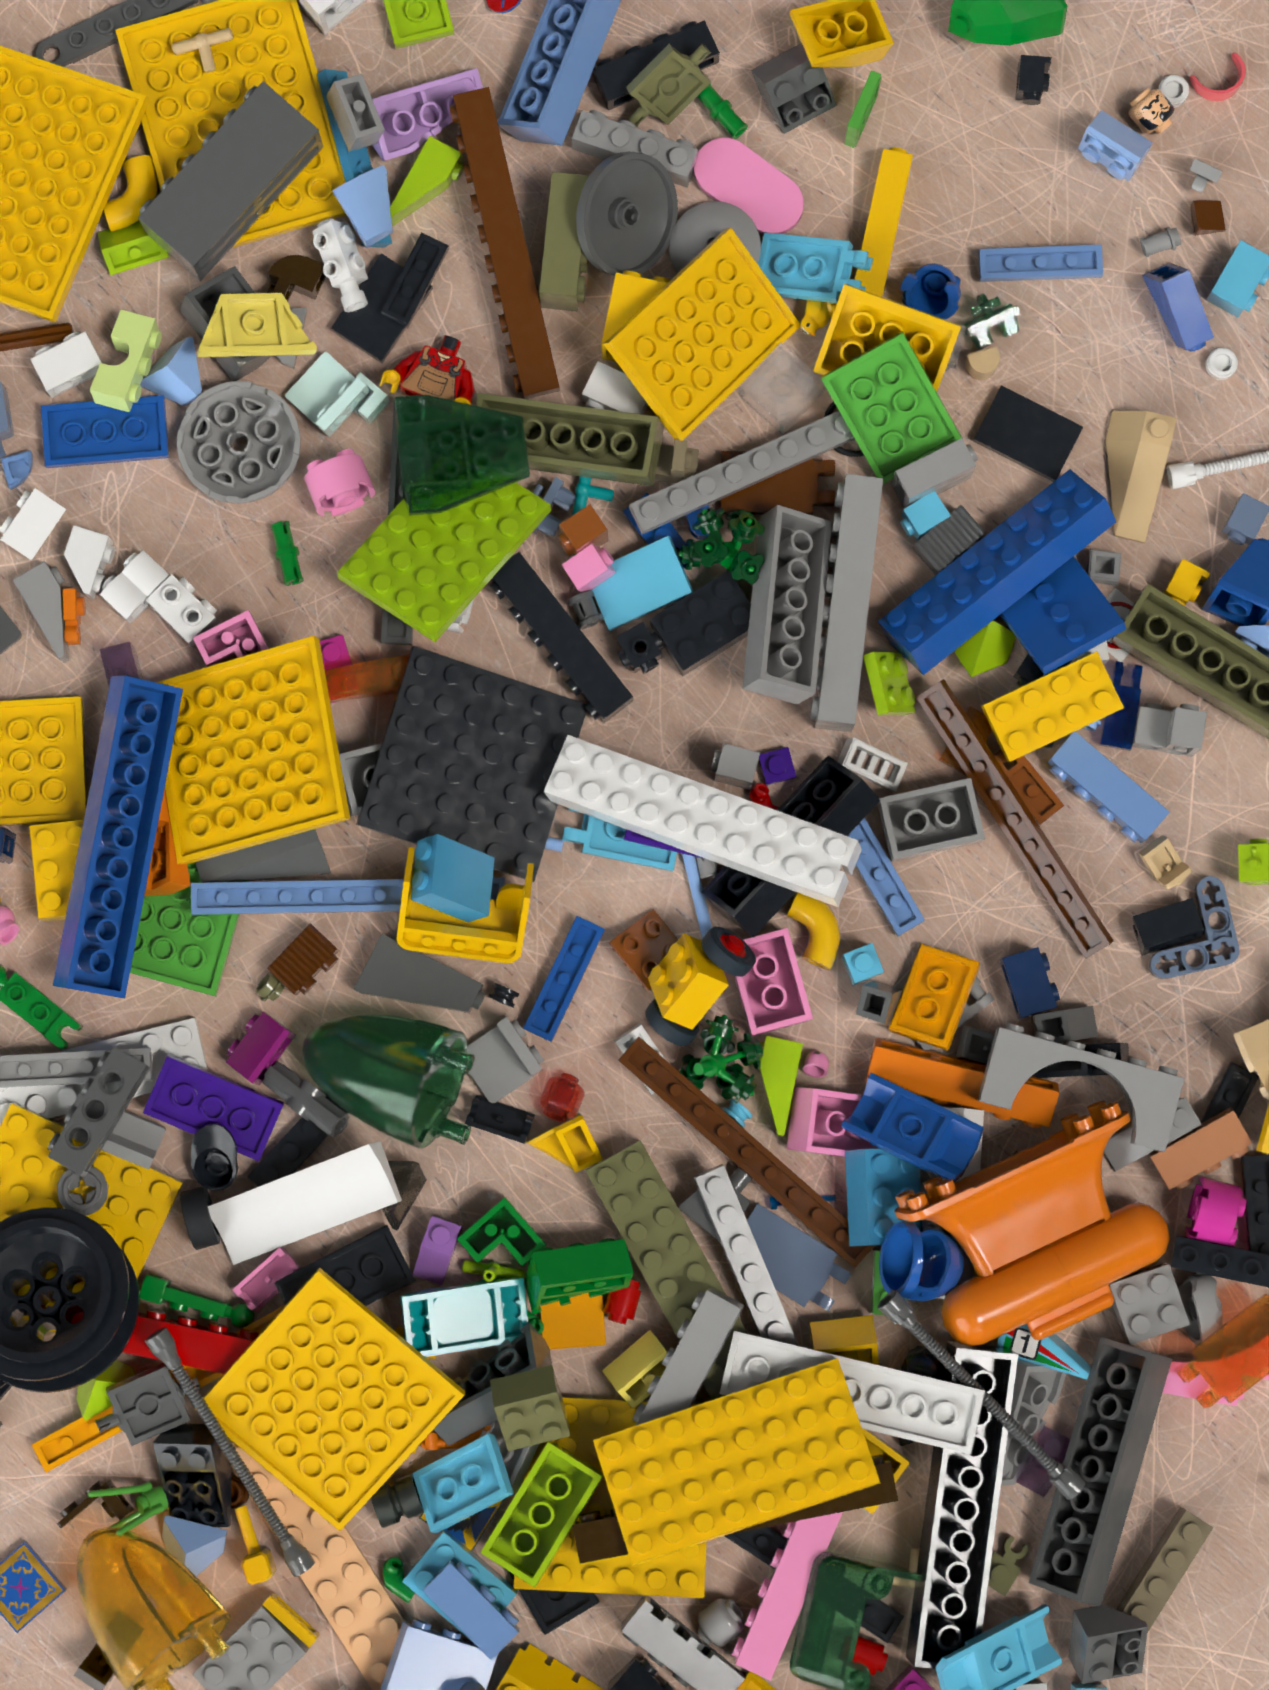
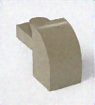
M675 439L674 446L661 445L655 481L678 483L696 475L699 449L687 448L688 441H680L679 439Z

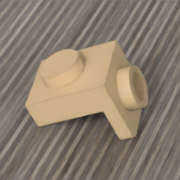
M1164 835L1138 853L1155 881L1166 889L1179 886L1192 873L1191 868L1181 860L1169 839Z

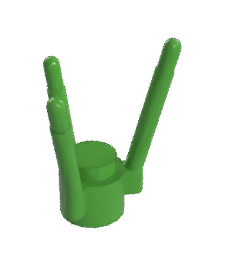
M150 1481L136 1486L88 1492L89 1497L140 1492V1496L135 1499L138 1511L109 1527L110 1532L117 1530V1536L123 1535L150 1517L168 1509V1500L164 1490L159 1485L152 1488Z

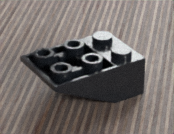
M182 1424L161 1433L153 1442L163 1490L168 1500L169 1516L212 1527H230L232 1466L229 1460H227V1456L224 1455L225 1453L220 1449L221 1446H218L216 1439L212 1436V1432L209 1431L210 1429L205 1424Z

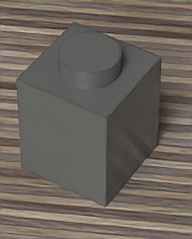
M877 981L864 984L856 1015L883 1024L890 1022L903 990Z

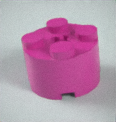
M1200 1177L1202 1185L1196 1184L1187 1213V1218L1192 1220V1228L1185 1227V1236L1189 1239L1233 1247L1238 1234V1228H1234L1237 1216L1242 1217L1246 1208L1247 1200L1242 1198L1243 1191L1239 1186Z

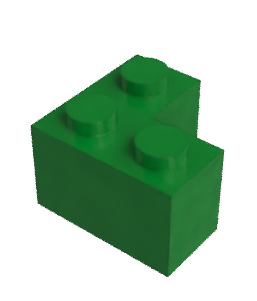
M504 1197L457 1238L477 1263L503 1243L523 1266L531 1259L533 1252L547 1245L507 1197Z

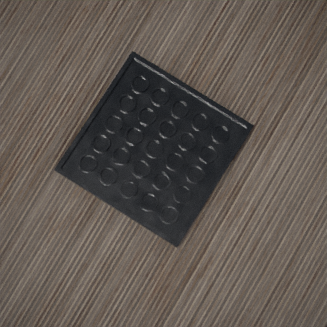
M412 646L356 825L416 845L417 841L439 834L495 857L493 870L524 880L528 863H534L532 882H534L558 804L549 800L544 793V789L567 735L579 738L587 712L584 707L586 704Z

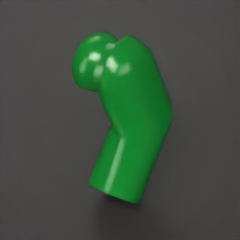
M390 1557L383 1565L384 1585L403 1601L409 1603L415 1592L402 1582L404 1579L402 1560L398 1557Z

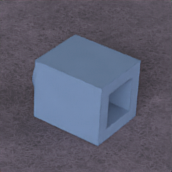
M1243 493L1237 500L1222 532L1228 534L1227 538L1238 545H1244V543L1250 545L1269 512V506Z

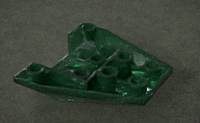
M430 395L395 397L396 441L403 498L409 516L442 513L530 477L522 416Z

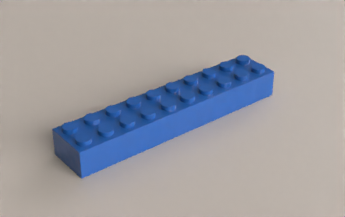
M111 676L53 986L124 999L126 997L183 692L182 688L130 676Z

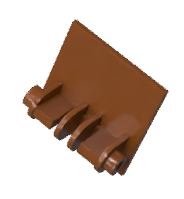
M652 909L611 940L609 944L612 946V950L616 951L625 962L624 965L628 966L630 972L642 983V987L646 988L647 991H651L652 988L648 977L652 969L662 961L669 948L678 941V938L656 911Z

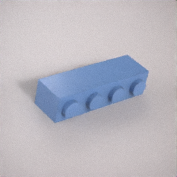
M1075 731L1047 762L1051 766L1050 772L1062 782L1067 779L1075 786L1073 791L1076 795L1086 802L1089 799L1099 807L1097 812L1109 822L1115 820L1123 827L1121 829L1122 834L1134 843L1137 840L1140 843L1146 841L1170 813Z

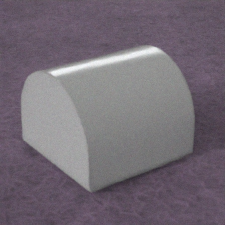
M1090 550L1086 573L1094 583L1118 585L1121 553Z

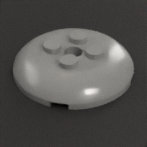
M247 381L226 382L213 386L200 394L185 411L186 414L177 434L179 460L190 481L209 497L235 504L255 502L277 491L293 473L301 448L300 430L292 410L274 391ZM238 438L248 440L247 446L243 451L232 449L234 441Z

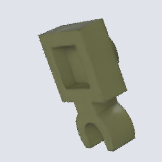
M1011 1535L1003 1543L1004 1552L1002 1556L995 1551L992 1552L988 1586L1006 1596L1022 1570L1015 1565L1016 1560L1025 1557L1029 1549L1024 1544L1020 1551L1013 1552L1010 1546L1015 1538Z

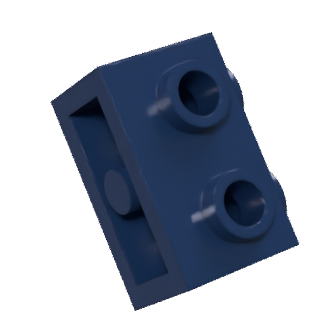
M1039 947L999 960L1018 1019L1057 1007L1056 1001L1060 1000L1059 992L1055 982H1049L1046 971L1050 970V964L1046 953H1040Z

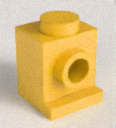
M1182 559L1163 593L1184 606L1188 601L1194 603L1203 587L1198 582L1203 584L1208 579L1210 573Z

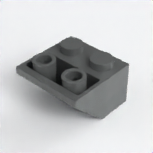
M802 43L751 70L759 92L783 134L837 106L823 67L811 66Z
M1106 1605L1074 1610L1069 1659L1081 1683L1085 1684L1142 1673L1148 1631L1147 1623Z

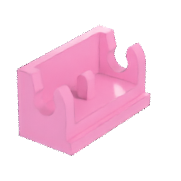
M279 1247L232 1290L247 1303V1307L250 1310L258 1312L279 1293L274 1282L302 1267L284 1247Z

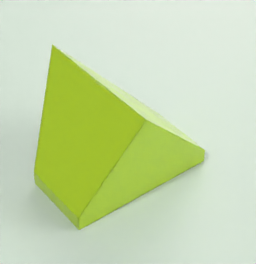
M991 621L954 652L970 677L1007 664L1016 636L1011 630L995 621Z
M115 1360L111 1366L96 1378L78 1386L76 1399L85 1421L112 1406L106 1387L136 1375L131 1366Z

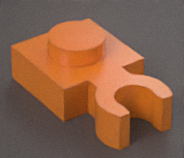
M75 588L63 589L65 642H68V645H81V616L86 614L85 598L80 597V593Z

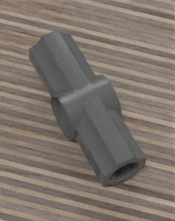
M278 1062L270 1066L264 1074L265 1077L262 1082L264 1085L286 1101L285 1104L307 1121L308 1119L311 1120L326 1134L334 1138L347 1127L350 1116L326 1099V1095L306 1079H300L297 1074L284 1064L282 1065Z

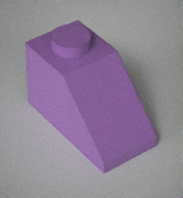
M434 1215L431 1216L413 1271L414 1276L443 1285L458 1243L457 1238L460 1237L463 1225Z

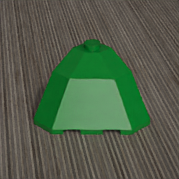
M954 0L951 6L948 32L973 43L1007 46L1061 35L1064 31L1068 6L1064 0Z

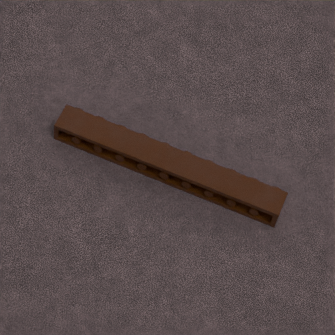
M485 87L453 95L454 104L449 105L453 124L459 123L461 134L456 135L460 154L466 153L468 164L463 165L467 184L473 182L476 193L470 195L474 214L480 212L483 223L477 225L481 244L486 242L488 244L490 254L484 255L488 273L494 272L497 284L491 285L495 303L501 302L504 314L498 315L502 333L508 332L511 344L505 345L509 363H516L518 374L512 375L516 393L522 392L524 399L559 392L560 386L490 89Z

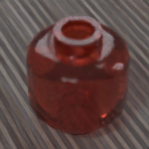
M562 1073L561 1077L552 1076L547 1080L539 1099L545 1116L558 1122H566L567 1119H572L578 1114L585 1097L584 1089L578 1084L579 1079L573 1075Z

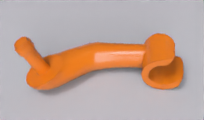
M491 1425L483 1427L450 1446L433 1431L421 1442V1447L426 1450L460 1449L479 1439L482 1430L489 1431Z

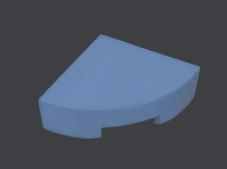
M31 450L1 458L10 490L20 486L30 475L33 467V454Z

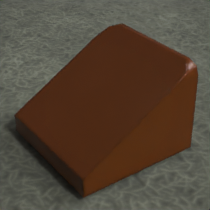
M1196 200L1192 202L1190 209L1195 236L1226 231L1221 201Z

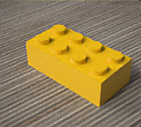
M1098 651L985 703L981 705V708L1007 762H1011L1123 709L1124 706Z

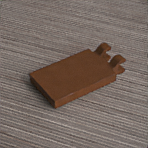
M721 451V463L747 451ZM814 458L729 495L721 499V508L725 510L723 514H732L733 511L745 510L751 514L763 515L776 505L813 515V506L834 507L835 490L818 491V476H835V460L814 461Z

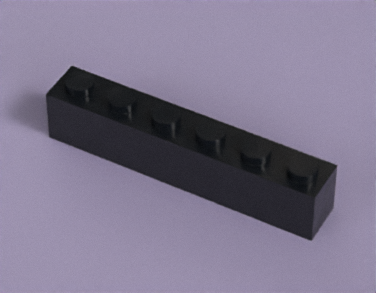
M518 552L508 559L491 579L493 583L489 585L500 600L504 597L512 606L508 610L519 624L523 621L531 630L527 635L538 648L543 645L550 655L546 659L556 672L562 669L569 679L565 683L573 694L577 696L581 693L588 703L584 707L594 720L600 718L603 723H606L633 702L632 694L521 553Z

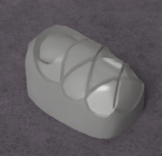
M1205 1274L1191 1275L1177 1287L1190 1325L1185 1326L1190 1340L1197 1345L1218 1340L1223 1328L1222 1304L1220 1298L1216 1295L1217 1282L1215 1278Z

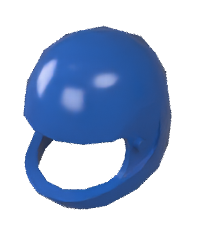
M898 1222L892 1225L886 1233L881 1247L879 1260L880 1279L887 1293L897 1290L906 1300L929 1301L948 1294L957 1285L963 1272L964 1258L954 1240L941 1231L928 1229L919 1232L918 1227L913 1222Z

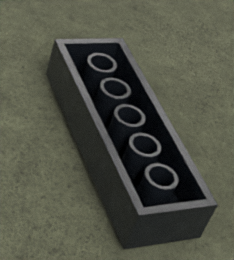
M827 756L777 811L849 836L855 827L880 802V799L861 777L830 756ZM724 866L701 891L723 915L751 937H754L795 893V891L727 866Z

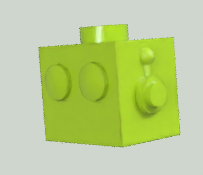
M1249 839V844H1239V882L1247 885H1269L1268 839Z

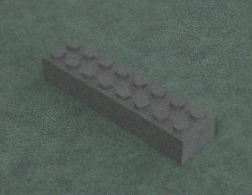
M1100 1336L1063 1463L1064 1466L1068 1465L1086 1483L1082 1491L1071 1500H1067L1057 1489L1055 1490L1029 1579L1030 1584L1081 1603L1101 1606L1172 1362L1171 1358Z

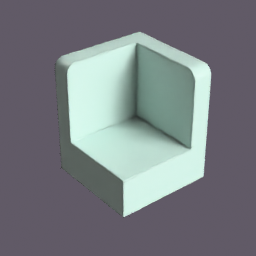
M359 372L356 378L358 377L371 393L354 412L371 424L388 405L390 400L386 393Z

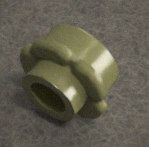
M270 972L260 981L256 988V993L261 996V1001L263 1002L267 999L274 1001L282 993L284 986Z

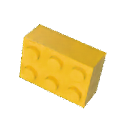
M84 819L29 826L38 919L46 922L66 918Z

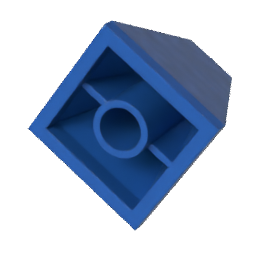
M1263 538L1254 539L1220 578L1203 604L1202 610L1237 626L1266 624L1269 620V540Z

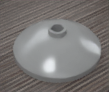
M720 201L705 202L689 209L677 221L670 238V258L676 273L678 274L708 245L710 240L715 239L724 229L730 227L758 264L761 241L752 219L737 206Z

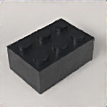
M728 570L650 618V626L659 636L665 650L681 675L685 676L748 636L751 604Z

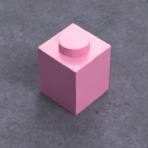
M590 544L562 564L577 590L581 592L594 589L616 573L611 565L614 563V559L605 547L601 549L594 544Z

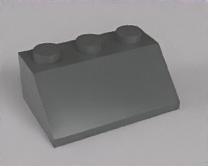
M234 266L185 294L180 311L202 340L221 294L255 292ZM271 356L215 358L230 379L237 381L258 369Z

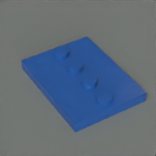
M1074 556L1000 614L1044 675L1126 630L1123 619Z

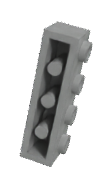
M590 110V112L581 111L572 136L573 150L603 160L616 153L628 151L650 155L667 169L674 184L688 188L698 156V149L694 148V145L686 140L677 139L673 141L664 138L665 135L659 131L649 129L646 132L637 129L629 121L619 120L616 122L607 119L605 114L596 110Z

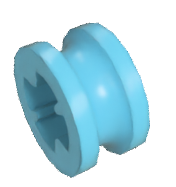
M731 1098L729 1101L730 1106L724 1107L722 1110L741 1127H744V1121L751 1119L753 1115L741 1103L738 1102L736 1104L734 1102L735 1099Z

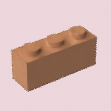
M1232 1107L1201 1123L1202 1125L1168 1143L1165 1152L1155 1150L1149 1153L1169 1190L1174 1187L1180 1190L1190 1185L1194 1181L1192 1177L1203 1171L1205 1175L1221 1167L1220 1161L1229 1156L1232 1159H1236L1249 1151L1247 1146L1251 1145L1252 1141Z

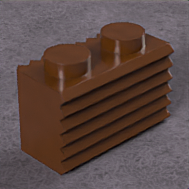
M310 923L267 969L294 995L297 996L300 992L305 995L317 983L314 977L322 969L327 972L336 964L339 959L335 955L339 950Z

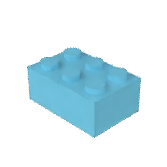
M445 1529L407 1573L402 1582L470 1639L423 1592L424 1587L453 1560L456 1564L460 1561L463 1562L474 1575L471 1579L479 1587L484 1584L496 1596L493 1602L501 1610L508 1606L517 1595L518 1590L514 1589L512 1584Z

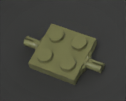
M668 44L626 87L628 92L641 105L628 117L630 122L638 127L650 114L659 117L669 125L711 83L708 76L698 67L711 53L708 48L701 44L690 56L681 54L672 45Z

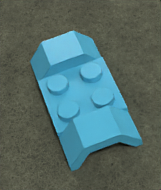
M1044 1604L1021 1617L1014 1616L966 1641L965 1646L942 1657L935 1667L941 1690H1014L1061 1665V1657L1049 1643L1043 1621L1044 1617L1050 1612L1048 1605Z

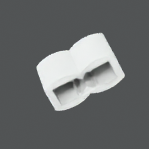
M144 550L139 554L133 553L123 564L124 570L118 576H110L101 587L103 589L100 594L102 598L128 623L133 622L148 607L149 604L146 599L170 576Z

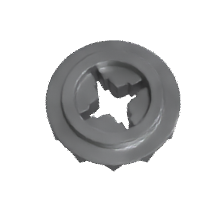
M92 1166L86 1177L83 1178L86 1186L96 1187L95 1190L87 1193L85 1204L81 1194L70 1193V1190L80 1186L81 1176L68 1169L61 1176L57 1187L58 1198L62 1206L67 1210L83 1215H90L98 1211L106 1202L109 1185L104 1174Z

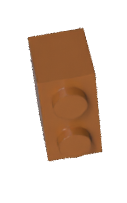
M591 504L559 524V544L568 557L571 555L575 556L590 544L600 547L608 542V529Z

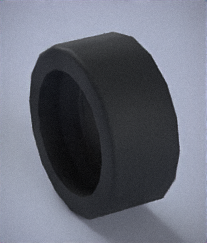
M201 1186L181 1192V1209L193 1247L199 1250L219 1244L220 1233L211 1220L208 1206L213 1205L207 1188Z

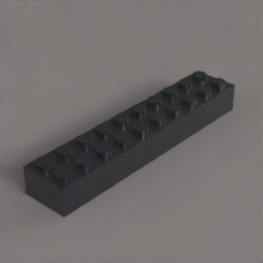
M947 1341L946 1350L950 1353V1356H953V1359H956L967 1373L1011 1415L1018 1354L1005 1347L986 1345L971 1347L959 1342ZM944 1366L942 1380L963 1385ZM983 1405L971 1455L933 1446L906 1649V1658L914 1667L936 1669L935 1667L942 1657L965 1646L966 1641L982 1633L1008 1438V1429Z

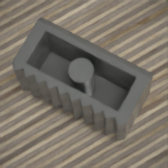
M962 505L950 513L951 516L936 525L913 546L914 552L925 562L934 575H937L980 541L986 533Z

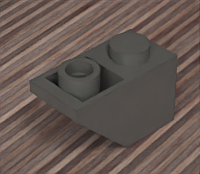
M1093 1006L1031 1016L1034 1037L1036 1031L1055 1036V1043L1098 1037Z

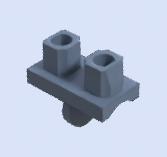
M555 477L543 500L551 504V508L554 504L568 512L576 496L563 487L564 481ZM537 484L532 493L541 498L545 487ZM548 514L532 533L537 534L540 531L554 537L562 521Z

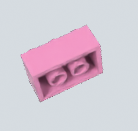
M788 928L744 939L743 941L753 951L756 962L745 976L734 977L751 1037L811 1021L813 1017Z

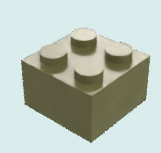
M553 1365L490 1380L494 1410L508 1451L570 1436L566 1407Z

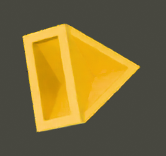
M583 1115L526 1142L569 1166L575 1173L603 1160Z

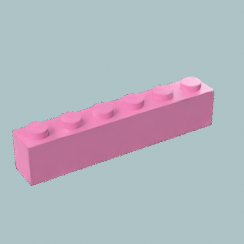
M843 1512L789 1522L783 1534L784 1537L788 1538L783 1550L777 1548L770 1566L775 1568L770 1580L764 1578L757 1594L762 1597L758 1609L751 1608L744 1624L749 1627L745 1639L739 1637L733 1649L732 1656L736 1657L735 1665L771 1681Z

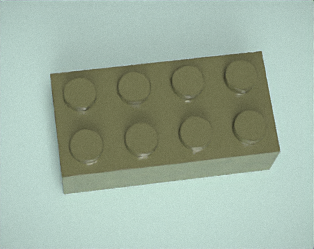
M552 172L539 290L541 308L578 312V303H584L586 284L585 276H581L582 272L587 273L589 260L583 253L579 243L576 214L579 198L589 175Z

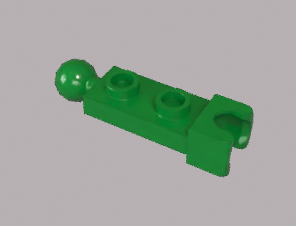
M0 964V1001L38 1030L55 1046L65 1050L68 1047V1043L61 1036L62 1029L69 1026L74 1030L80 1031L83 1025L17 972L10 979L6 977V970Z
M153 1274L145 1275L139 1294L140 1299L156 1304H164L165 1300L170 1301V1308L187 1312L188 1307L200 1310V1317L217 1321L219 1316L230 1318L233 1325L239 1328L248 1326L254 1320V1311L247 1307V1303H238L232 1306L229 1303L170 1286L171 1280Z

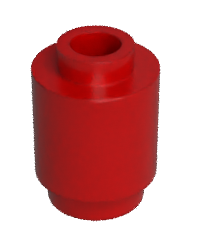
M631 1280L629 1287L608 1293L603 1312L609 1314V1321L626 1325L627 1319L634 1320L642 1292L639 1290L640 1282Z
M847 1635L839 1654V1660L845 1661L846 1666L874 1676L877 1670L883 1671L888 1653L884 1652L885 1646L883 1644L859 1635L854 1637Z

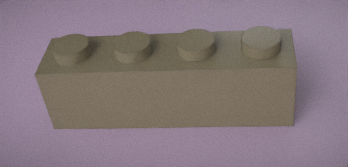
M1180 1507L1116 1610L1145 1621L1149 1631L1213 1527Z

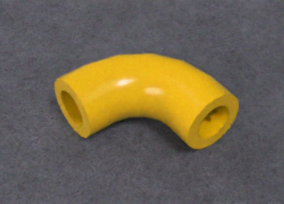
M150 155L136 156L123 163L122 167L127 180L126 191L121 196L108 200L104 208L111 232L138 222L142 206L148 200L155 199L158 189L157 177Z
M797 892L786 916L802 923L809 931V942L802 958L819 968L831 970L841 939L838 920L826 903Z

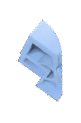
M384 165L365 172L333 190L334 196L349 217L350 223L366 248L393 233L387 169Z

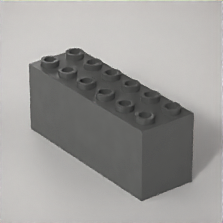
M264 81L258 87L253 86L244 96L243 104L237 110L233 108L227 113L223 119L224 124L217 132H210L202 142L203 147L196 155L190 154L182 163V170L175 178L173 176L169 177L161 186L160 190L162 192L154 200H148L139 212L141 215L138 219L145 232L200 282L323 148L319 129Z

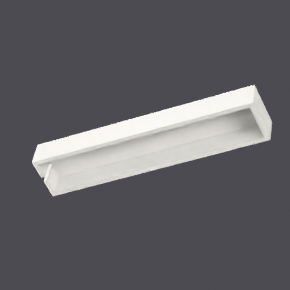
M567 735L544 789V793L551 802L839 907L849 883L846 874L852 875L862 851L859 841L854 838Z

